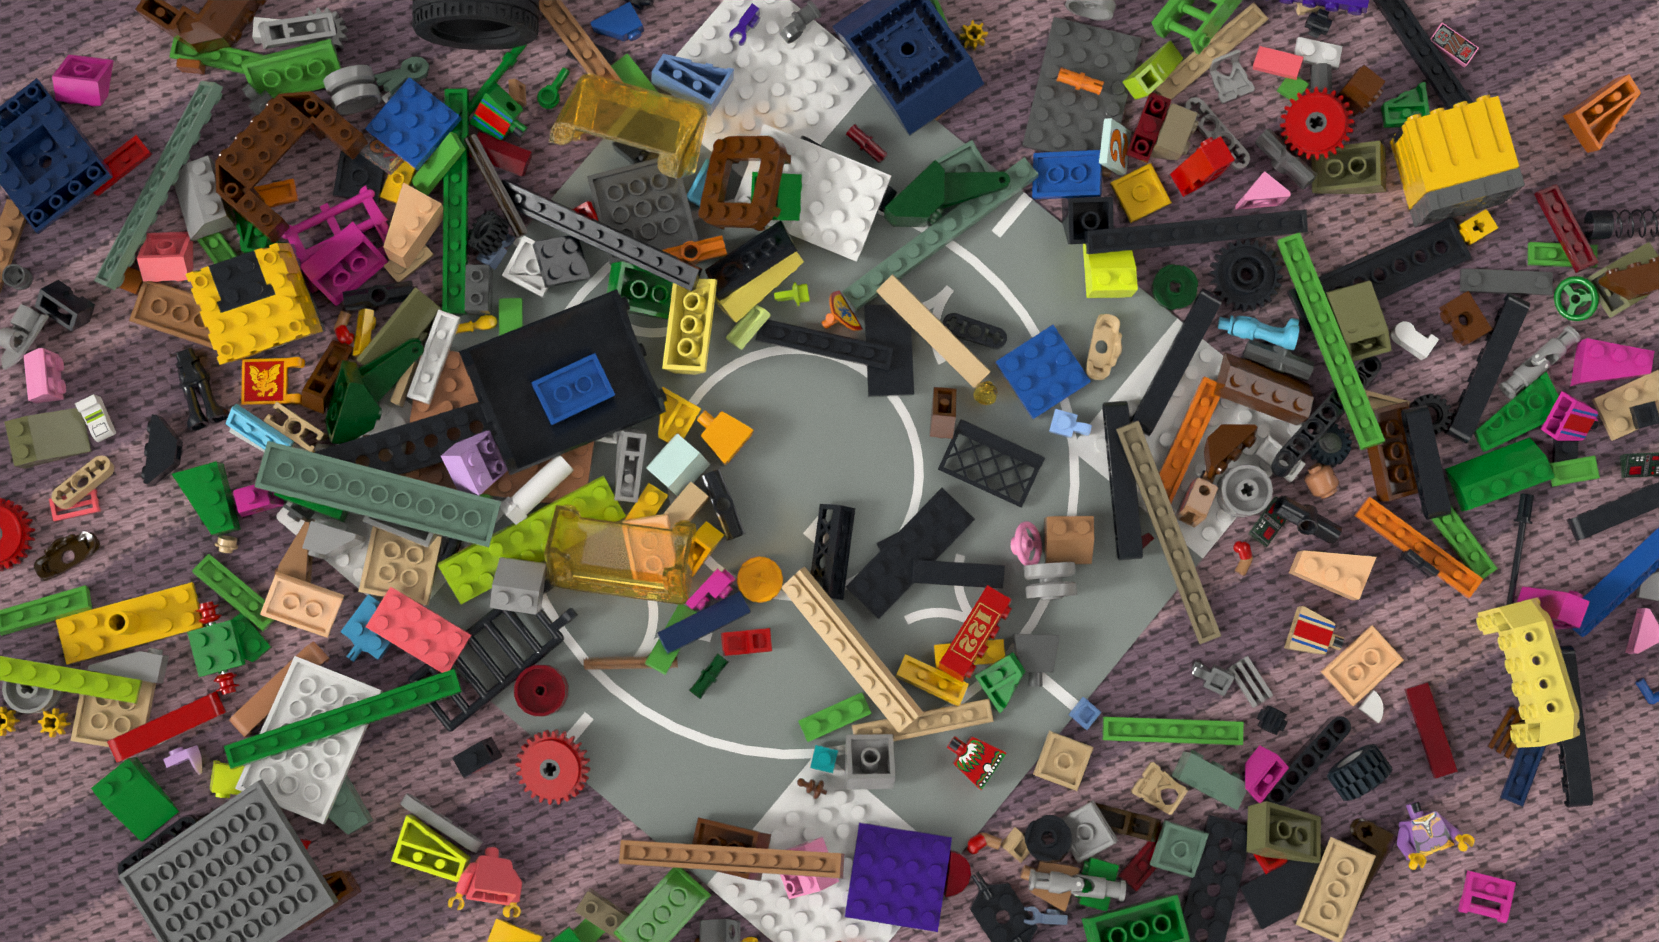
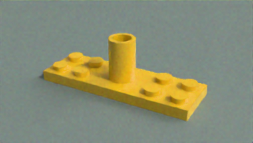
M187 583L57 619L56 624L66 665L205 627L204 624L198 622L202 618L201 613L195 611L200 609L194 583Z

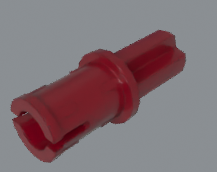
M856 124L847 131L846 136L860 147V151L864 150L877 163L882 162L886 158L887 152L873 141L872 136L869 137Z

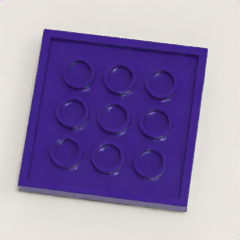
M859 822L845 917L938 932L952 837Z

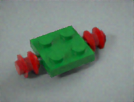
M213 601L199 604L200 609L195 610L202 615L198 622L206 624V627L187 633L198 676L203 677L217 672L222 674L213 681L220 685L216 692L221 691L222 695L236 692L235 687L240 686L239 684H234L233 681L237 674L226 672H229L228 669L246 665L235 620L216 624L215 621H218L222 615L216 614L215 611L219 604L214 605Z

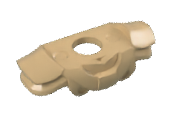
M1100 314L1097 318L1087 358L1086 374L1091 379L1104 380L1108 377L1111 367L1116 365L1117 359L1122 353V334L1119 333L1120 321L1116 316ZM1100 340L1107 344V351L1104 354L1098 353L1095 348L1096 343Z

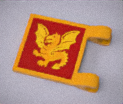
M300 357L242 359L241 405H274L276 402L280 404H302L301 394H288V368H304L305 360Z

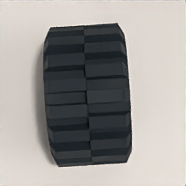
M1370 744L1342 758L1330 769L1326 777L1343 801H1350L1367 794L1387 779L1393 769L1377 745Z

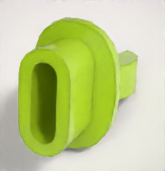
M794 282L792 290L774 293L775 300L778 302L794 299L797 306H800V303L810 301L807 284L797 285Z

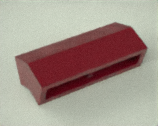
M478 132L477 137L493 166L519 176H525L532 158L531 151Z

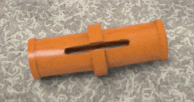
M1063 67L1060 68L1056 80L1057 82L1074 86L1076 90L1083 89L1100 95L1104 81L1085 76L1084 72L1079 74Z

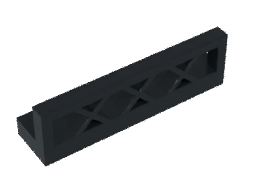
M820 504L810 574L817 582L822 579L823 590L831 599L844 600L856 508L843 505ZM827 510H833L832 519L827 522ZM828 533L829 542L824 545L823 537ZM825 556L826 565L821 568L820 559Z

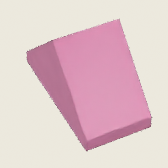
M1637 608L1625 652L1629 654H1639L1659 643V624L1648 608Z

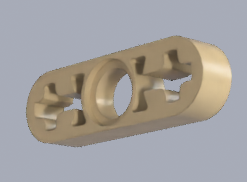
M106 456L95 457L52 492V501L61 509L71 508L113 474V463ZM103 464L105 467V469L102 471L99 468V465ZM90 472H93L96 477L93 478ZM87 477L89 479L86 486L78 487V481L81 478ZM73 487L77 492L74 493L70 488ZM63 494L66 495V497H67L66 500H62V497H61V496H62Z

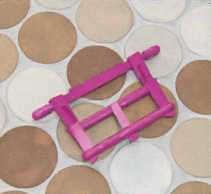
M365 185L360 189V194L331 208L328 203L319 206L322 211L321 213L294 226L289 225L290 228L282 237L288 239L290 244L295 245L296 254L301 264L341 232L335 216L361 203L364 204L371 218L357 224L358 228L365 232L376 227L383 243H385L389 230V225L386 221L389 219L383 215L374 201L375 192L372 189L367 190ZM327 221L334 236L305 249L298 234ZM383 246L378 248L383 256L387 255ZM304 273V276L306 280H308L312 293L318 291L319 289L311 282V280Z

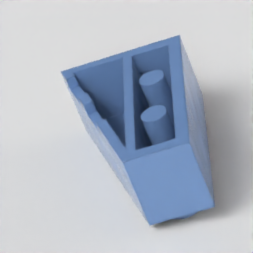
M663 54L652 70L651 83L711 116L733 81L734 69L714 67L713 64L709 63L704 65L692 62L690 59Z

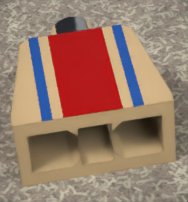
M1299 606L1296 609L1284 648L1326 655L1328 647L1340 650L1344 637L1333 634L1334 622L1304 606Z

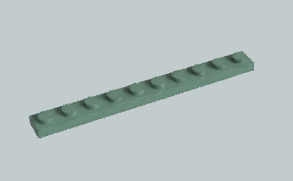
M1024 157L1005 171L1010 176L1009 186L1005 190L961 203L843 290V295L855 310L858 311L879 295L876 290L892 274L900 280L1037 179V171ZM999 179V182L1004 183V180Z

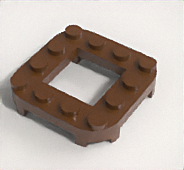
M728 136L724 139H717L713 144V151L709 161L700 209L698 211L699 217L706 223L722 230L725 227L753 228L757 231L766 230L765 226L774 216L778 218L781 209L775 207L781 176L784 164H791V155L787 154L784 143L770 136ZM739 161H761L752 203L724 202L732 164H739Z

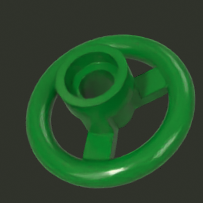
M1572 276L1564 279L1557 286L1554 293V304L1557 311L1564 318L1570 321H1583L1591 317L1597 310L1599 294L1595 285L1590 280L1580 276ZM1580 283L1586 286L1588 290L1586 288L1574 290L1570 284ZM1563 289L1569 295L1570 305L1567 311L1561 302ZM1576 295L1580 297V301L1576 300ZM1592 300L1590 308L1585 313L1575 315L1578 307L1585 306Z

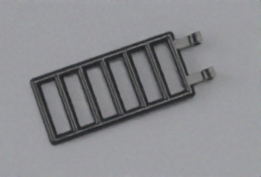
M550 579L545 580L543 595L555 587ZM493 608L467 629L466 632L472 635L468 641L469 646L497 679L498 683L487 691L459 656L455 666L480 697L469 706L460 693L450 696L462 711L452 720H450L436 701L426 705L447 731H454L513 683L525 669L534 666L564 641V636L559 630L578 616L575 610L569 608L554 622L551 621L542 608L535 614L553 637L545 645L541 646L514 611ZM502 613L505 614L535 652L525 661H523L492 622ZM483 628L487 629L515 664L516 668L507 676H505L474 637ZM425 663L408 678V682L419 681L429 672L433 676L441 672Z

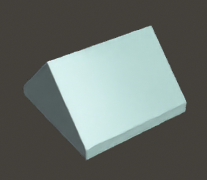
M676 434L646 468L678 497L690 481L694 483L710 463L679 434Z

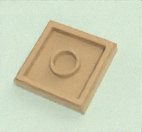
M1049 731L1033 775L1078 791L1094 747Z

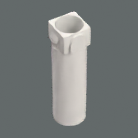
M561 455L554 457L511 498L508 496L501 503L500 509L517 525L528 517L527 514L567 478L574 469Z

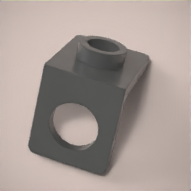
M286 504L283 506L289 511L287 515L298 523L301 519L304 521L309 520L316 513L312 510L305 511L296 504H292L291 507Z
M730 918L700 920L699 942H740V921ZM732 926L735 928L734 938L732 936Z

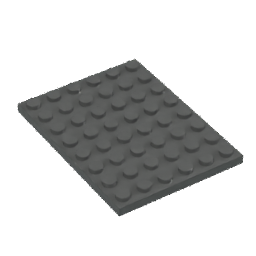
M263 779L249 786L118 876L158 942H277L338 902L335 894Z

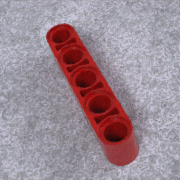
M215 691L107 741L118 763L224 714L226 710L218 693Z

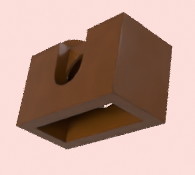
M1469 291L1439 307L1442 321L1445 324L1449 323L1454 330L1452 337L1458 344L1461 343L1462 346L1493 330ZM1459 315L1466 317V326L1459 322Z

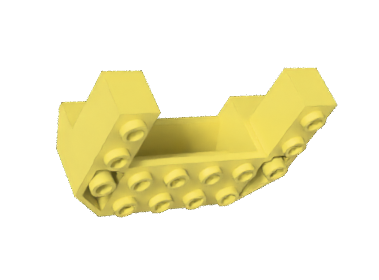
M1538 597L1478 612L1476 623L1479 630L1483 631L1484 635L1496 632L1499 634L1498 644L1506 657L1505 668L1511 674L1513 680L1511 686L1514 695L1518 697L1520 703L1518 708L1520 717L1525 720L1524 722L1511 725L1510 736L1513 743L1517 745V748L1541 747L1579 736L1580 730L1577 727L1580 719L1579 708L1549 614L1541 608Z

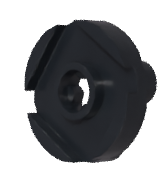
M1044 815L1036 821L1033 820L1025 832V843L1029 853L1036 860L1043 863L1061 862L1072 847L1073 838L1070 828L1063 819L1054 815ZM1051 833L1055 840L1053 843L1046 845L1042 838L1043 836L1047 837Z

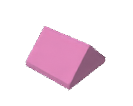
M1264 171L1235 205L1236 210L1281 206L1290 197V191Z

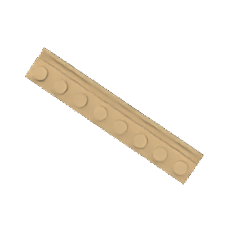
M806 567L800 569L781 587L898 733L924 713Z

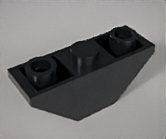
M152 414L151 420L147 424L149 441L145 444L144 448L146 465L142 468L141 477L144 479V484L155 486L180 465L183 442L163 417Z

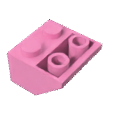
M38 348L25 354L24 364L28 401L43 403L64 400L63 394L66 393V384L64 380H61V371L64 370L62 358L58 354L44 348Z
M823 837L786 849L828 852ZM780 874L789 899L821 891L839 882L838 878Z

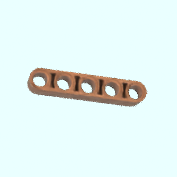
M314 641L296 655V657L319 666L325 661L328 662L330 660ZM293 659L229 719L245 738L252 734L251 731L256 726L259 727L266 721Z

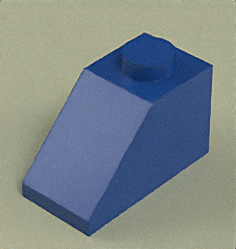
M631 2L590 22L594 33L624 42L627 40H637L642 36L641 33L644 32L643 24Z

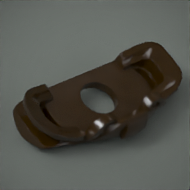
M82 532L77 536L70 534L63 538L60 537L44 550L45 555L35 561V572L43 581L58 577L90 558L100 548V541L91 532ZM66 551H73L74 560L71 563L63 562V555Z

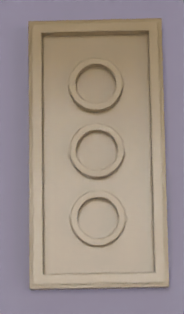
M1330 837L1296 925L1335 942H1342L1376 856Z

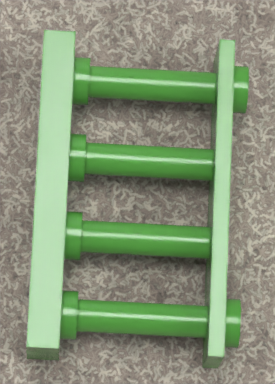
M1169 0L1151 23L1157 35L1164 39L1170 31L1189 38L1195 53L1199 55L1209 45L1211 39L1242 0H1209L1218 4L1211 14L1191 6L1195 0ZM1184 14L1204 21L1197 31L1177 23Z

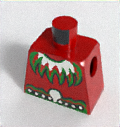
M954 736L947 745L948 749L957 754L952 763L980 790L984 788L1007 754L972 736L969 737L966 743Z

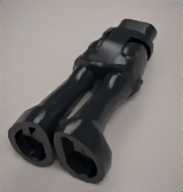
M193 348L177 352L175 355L178 362L175 365L178 368L179 387L184 392L189 409L188 430L198 431L209 426L208 421L218 423L226 420L230 412L227 408L217 404L209 382L211 379L210 374L205 371L200 363L199 356H195ZM198 388L203 399L207 418L202 412L195 390Z

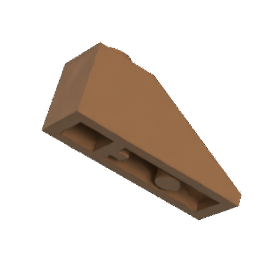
M310 518L304 522L278 568H276L275 574L279 572L311 583L313 556L308 555L309 550L302 547L310 522H315V519Z

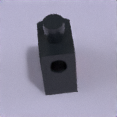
M489 737L455 755L452 759L462 777L466 779L503 756L493 738Z

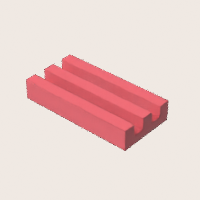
M97 489L92 490L86 495H91L90 500L77 502L68 509L90 504L93 505V508L58 515L57 512L68 509L56 507V504L50 498L49 502L53 521L56 522L101 512L99 499L97 498ZM66 495L61 496L62 500L67 499Z

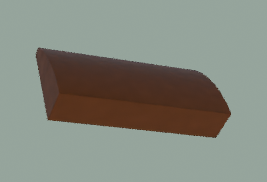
M1408 401L1372 409L1385 439L1384 443L1367 448L1378 502L1391 501L1418 493L1401 418V411L1409 408Z

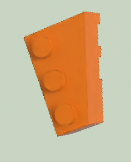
M1630 74L1620 76L1564 114L1563 117L1587 153L1598 151L1641 92Z

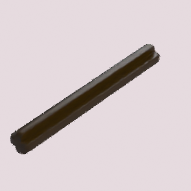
M476 134L468 135L464 142L515 237H523L528 233V230Z

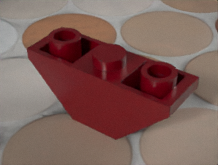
M1153 92L1148 95L1126 153L1127 156L1148 163L1172 99Z

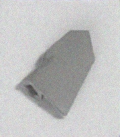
M20 304L10 321L14 325L13 328L4 327L0 330V346L6 349L1 358L4 370L12 367L23 358L49 315L39 314L33 309Z

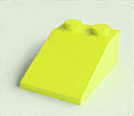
M1083 244L1086 297H1132L1138 290L1136 264L1132 250L1086 254V244Z

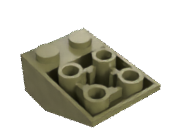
M1650 242L1586 278L1595 285L1599 294V302L1609 318L1649 295L1627 300L1599 285L1598 280L1605 276V272L1610 269L1619 268L1621 271L1627 269V266L1630 264L1641 262L1643 265L1649 263L1650 259L1658 257Z
M1370 280L1326 292L1329 305L1353 362L1392 351L1388 327Z

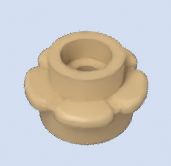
M225 535L218 536V542H215V546L219 547L220 552L233 553V550L238 549L237 538Z

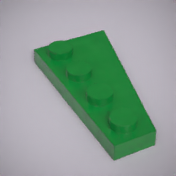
M1547 372L1542 373L1534 382L1524 388L1516 397L1475 429L1474 436L1483 452L1545 423L1559 397Z

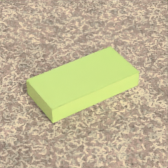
M756 304L726 336V339L742 350L771 314Z

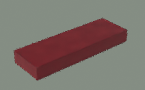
M1162 825L1160 826V829H1159L1157 841H1158V838H1159V834H1160ZM1147 841L1118 875L1121 879L1126 880V883L1136 892L1156 869V867L1150 865L1157 842Z

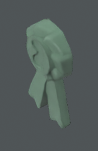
M410 57L402 62L400 69L376 74L374 77L378 86L383 85L384 91H389L393 95L409 77L416 82L426 78L429 72V64L421 57Z

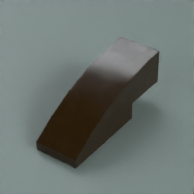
M1096 803L1113 832L1150 842H1157L1162 819Z

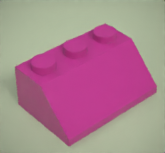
M352 222L300 267L311 282L337 306L343 301L344 291L359 288L388 263V260L358 226Z

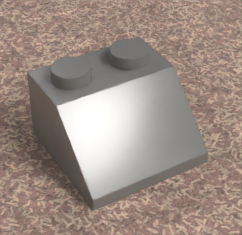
M311 521L302 548L309 550L308 555L327 560L328 556L337 557L365 542L366 537Z
M500 557L492 584L490 608L537 614L542 608L547 563Z
M893 734L846 735V790L893 789L896 778Z

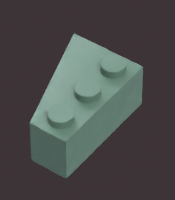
M1194 750L1190 752L1183 751L1171 776L1232 809L1238 810L1247 792L1244 782L1245 777L1235 772H1232V774L1225 772L1224 766L1215 761L1211 763L1203 759L1204 756Z
M348 775L344 779L328 816L347 835L374 821Z

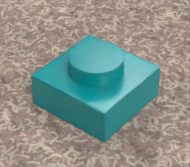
M815 745L810 768L833 773L838 750Z

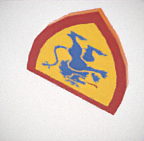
M840 290L831 293L829 298L831 313H828L826 319L822 321L824 328L828 329L840 321L853 331L863 330Z

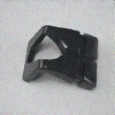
M1411 549L1402 551L1400 554L1403 560L1416 567L1425 576H1437L1440 572Z

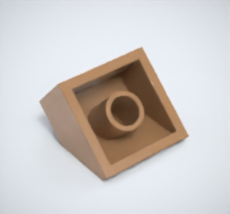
M1049 516L1044 518L1045 563L1075 562V564H1092L1094 516Z

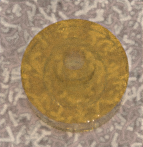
M990 381L981 382L976 385L973 396L978 403L991 405L996 401L998 390Z

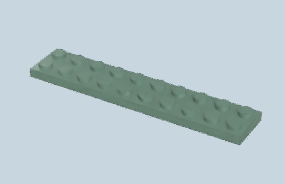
M200 81L95 277V282L112 290L122 285L127 267H130L135 261V252L138 246H142L146 240L147 234L145 233L147 229L155 223L158 216L156 213L160 205L163 206L168 199L167 192L170 186H173L179 178V169L187 163L192 145H195L200 139L201 133L199 132L202 126L206 125L211 118V109L219 103L222 97L221 91L223 87L219 84Z
M267 441L254 486L266 491L488 548L501 505V501Z

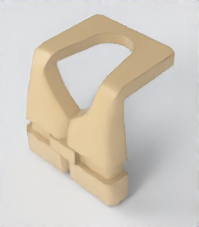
M1150 762L1142 773L1143 778L1137 780L1131 789V793L1139 798H1144V801L1172 815L1188 792V789L1178 784L1165 771H1161L1157 764ZM1175 789L1178 793L1176 801L1172 805H1165L1161 797V790Z

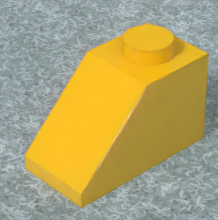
M706 521L694 533L678 557L679 567L693 577L718 546L724 534Z

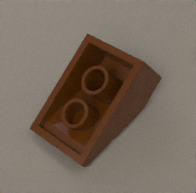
M698 817L692 844L768 849L772 834ZM713 870L756 881H761L763 874Z

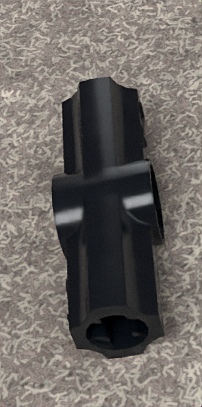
M411 280L344 291L343 301L346 312L402 303L413 291V282ZM377 290L385 292V298L381 302H375L373 298Z
M714 470L701 476L726 540L729 541L746 534L721 470ZM721 499H727L730 502V507L726 511H720L717 508V503Z
M1282 495L1276 500L1273 513L1297 525V529L1301 534H1313L1329 544H1334L1339 539L1342 527L1318 514L1315 506L1310 504L1302 505Z

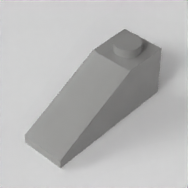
M331 12L267 21L258 26L263 49L283 47L336 36Z
M625 428L619 431L616 450L614 500L638 502L647 436L643 429Z
M149 648L148 651H138L89 665L88 670L147 682L163 683L169 656L163 655V650Z

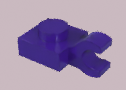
M752 3L740 18L739 24L729 33L731 40L736 34L742 36L739 41L740 46L746 43V33L749 29H754L761 19L759 17L760 9Z

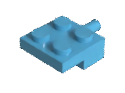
M371 594L367 595L341 630V633L351 639L355 645L346 656L351 658L350 660L355 662L362 651L370 653L376 659H382L393 644L366 628V625L381 603Z

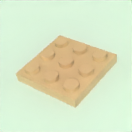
M373 526L358 592L384 597L389 588L393 587L418 603L429 606L443 537L438 536L427 548Z
M142 681L137 704L79 695L71 741L109 747L107 741L148 723L156 683Z

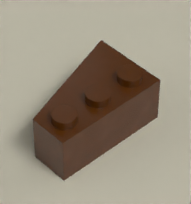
M1362 65L1337 94L1336 98L1342 95L1344 97L1342 104L1347 102L1350 104L1346 111H1353L1352 116L1355 117L1358 112L1363 114L1384 92L1381 87L1386 81L1367 66Z
M340 870L323 875L338 902L295 930L305 929L362 892L351 871Z

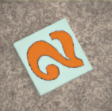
M1112 118L1104 120L1099 163L1117 175L1124 176L1127 172L1128 156L1126 153L1130 143L1131 131Z

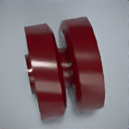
M534 665L525 669L517 677L514 685V697L517 705L525 713L532 716H549L558 712L565 705L569 696V684L565 675L559 669L550 665ZM541 686L545 689L543 695L537 693V689H540Z

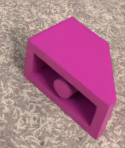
M1259 745L1245 763V789L1261 804L1289 767L1278 754Z

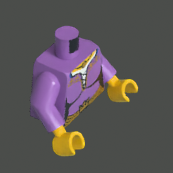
M1419 801L1406 805L1410 818L1399 822L1397 846L1406 860H1410L1408 864L1410 869L1415 870L1418 864L1423 868L1427 861L1426 856L1454 846L1457 841L1459 842L1458 848L1460 851H1467V844L1473 847L1474 838L1469 834L1462 835V832L1437 811L1423 812Z

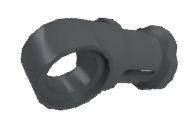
M809 0L805 7L798 12L794 11L791 13L794 21L788 24L781 31L780 35L787 44L797 40L802 35L803 30L806 29L807 24L815 18L819 19L822 17L816 5Z

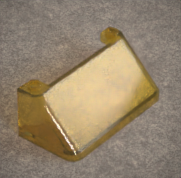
M585 74L578 79L554 122L548 142L566 145L572 140L580 141V136L587 133L659 154L658 168L660 172L677 179L695 174L707 121V111L699 103L599 75Z
M556 505L544 552L550 582L558 588L679 605L686 604L691 588L696 524L680 520L673 524L672 529L583 518L577 508L572 505Z

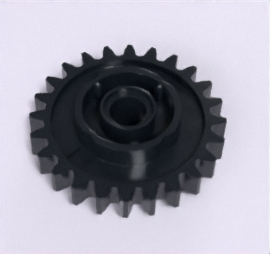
M1248 238L1243 244L1240 239H1237L1235 246L1229 242L1227 249L1222 247L1219 250L1221 255L1216 254L1213 257L1216 262H1212L1210 267L1214 271H1210L1208 276L1214 279L1209 282V285L1216 286L1212 293H1220L1219 297L1226 300L1225 307L1231 303L1233 304V311L1240 306L1242 312H1245L1248 307L1253 312L1256 310V305L1262 309L1264 302L1269 304L1272 301L1270 296L1275 297L1278 294L1275 289L1280 288L1282 285L1277 280L1282 279L1283 275L1277 272L1282 269V266L1275 265L1279 258L1271 257L1274 252L1273 250L1265 251L1266 244L1259 247L1258 240L1251 245ZM1241 271H1247L1250 274V280H1244L1241 277Z

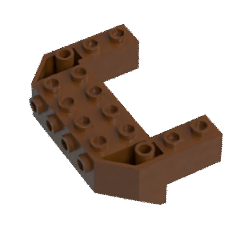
M141 0L135 10L150 23L199 54L230 48L234 43H237L241 39L242 31L246 25L252 23L256 11L267 0H208L198 14L184 5L178 10L164 0Z
M312 91L281 93L275 98L270 99L266 104V108L259 115L251 119L250 125L236 135L234 142L228 148L223 149L215 161L216 193L244 220L251 223L274 244L290 226L280 215L264 203L265 200L254 187L308 130L320 141L324 137L328 138L351 159H354L368 144L364 135Z

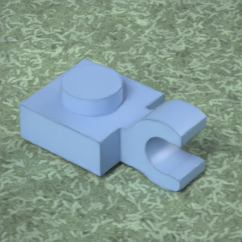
M1055 409L1049 432L1069 438L1072 437L1073 432L1089 436L1092 425L1076 422L1078 416L1076 414Z

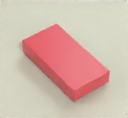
M1259 46L1253 70L1297 80L1304 57Z

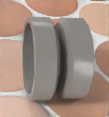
M1066 0L1065 7L1073 14L1093 20L1105 21L1112 19L1116 4L1115 0Z
M354 65L341 68L332 72L323 80L327 94L332 96L330 98L332 109L339 115H352L373 108L382 100L378 86L373 84L375 77L372 68L368 65Z
M1247 464L1237 466L1223 474L1217 482L1216 498L1222 510L1227 514L1239 518L1252 516L1268 506L1273 493L1272 483L1266 472L1257 466ZM1245 489L1246 494L1243 495L1241 490Z
M1075 562L1024 566V578L1027 580H1039V583L1029 584L1025 587L1026 599L1041 598V600L1063 599V597L1076 596L1077 583L1062 581L1061 579L1073 577L1076 574Z
M4 681L2 686L4 700L10 708L20 713L31 714L49 711L59 704L64 695L63 691Z

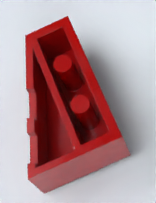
M1221 136L1216 139L1210 137L1203 141L1195 153L1170 173L1183 197L1222 176L1235 159Z

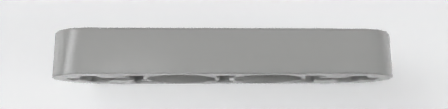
M1197 97L1189 99L1184 108L1190 110V104L1194 106L1198 104V112L1201 115L1204 112L1207 114L1198 122L1197 129L1206 139L1210 137L1216 139L1220 136L1228 138L1230 141L1229 151L1235 146L1237 149L1234 150V153L1237 156L1242 155L1244 157L1242 160L1244 164L1233 162L1230 167L1234 170L1244 169L1250 161V155L1203 100ZM1198 113L1195 119L1196 121H1198L1197 119L1200 117ZM1204 121H1213L1215 130H1205L1203 127Z
M406 793L400 802L404 808L470 851L477 853L481 847L482 840L462 827L454 826L451 824L452 821L442 814H436L432 811L433 808L413 795Z

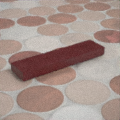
M1554 184L1537 191L1534 195L1575 273L1597 265L1599 262L1558 185Z
M1428 682L1404 689L1433 777L1439 778L1458 772Z

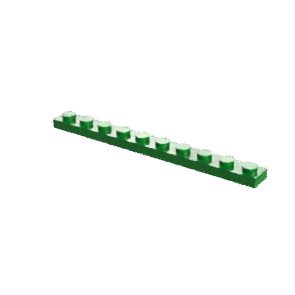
M467 88L445 89L444 104L462 118L451 132L457 134L466 150L444 175L442 311L453 315H467L465 311L466 265H468L469 149L464 139L469 135V90Z
M452 669L226 745L224 749L229 767L233 770L462 693L456 670Z

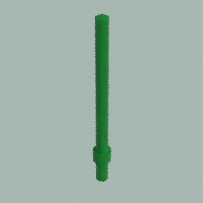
M527 45L516 47L510 52H506L502 57L503 61L470 100L469 116L480 104L485 93L499 81L509 67L515 65L518 61L516 58Z

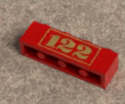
M987 585L939 662V669L962 683L966 677L971 678L977 668L974 663L978 657L982 659L989 648L986 646L990 638L994 640L1001 628L998 626L1001 619L1006 620L1012 611V608L1009 607L1011 599Z

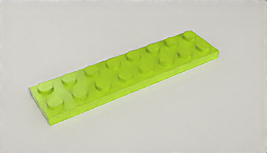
M603 475L529 514L526 519L517 525L512 523L492 535L489 548L473 544L439 562L438 567L460 604H463L492 588L500 557L542 562L623 519L626 515L618 500H614V493Z

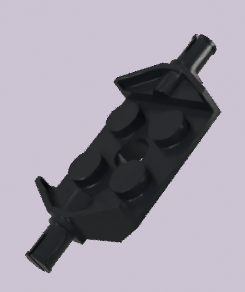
M979 871L975 874L980 881H978L974 874L970 877L978 887V892L972 900L969 909L991 942H1030L1038 927L1036 924L1024 923V919L1030 920L1032 918L1027 910H1024L1023 904L1008 882L988 884ZM1001 910L1009 913V920L1003 924L996 920V914Z

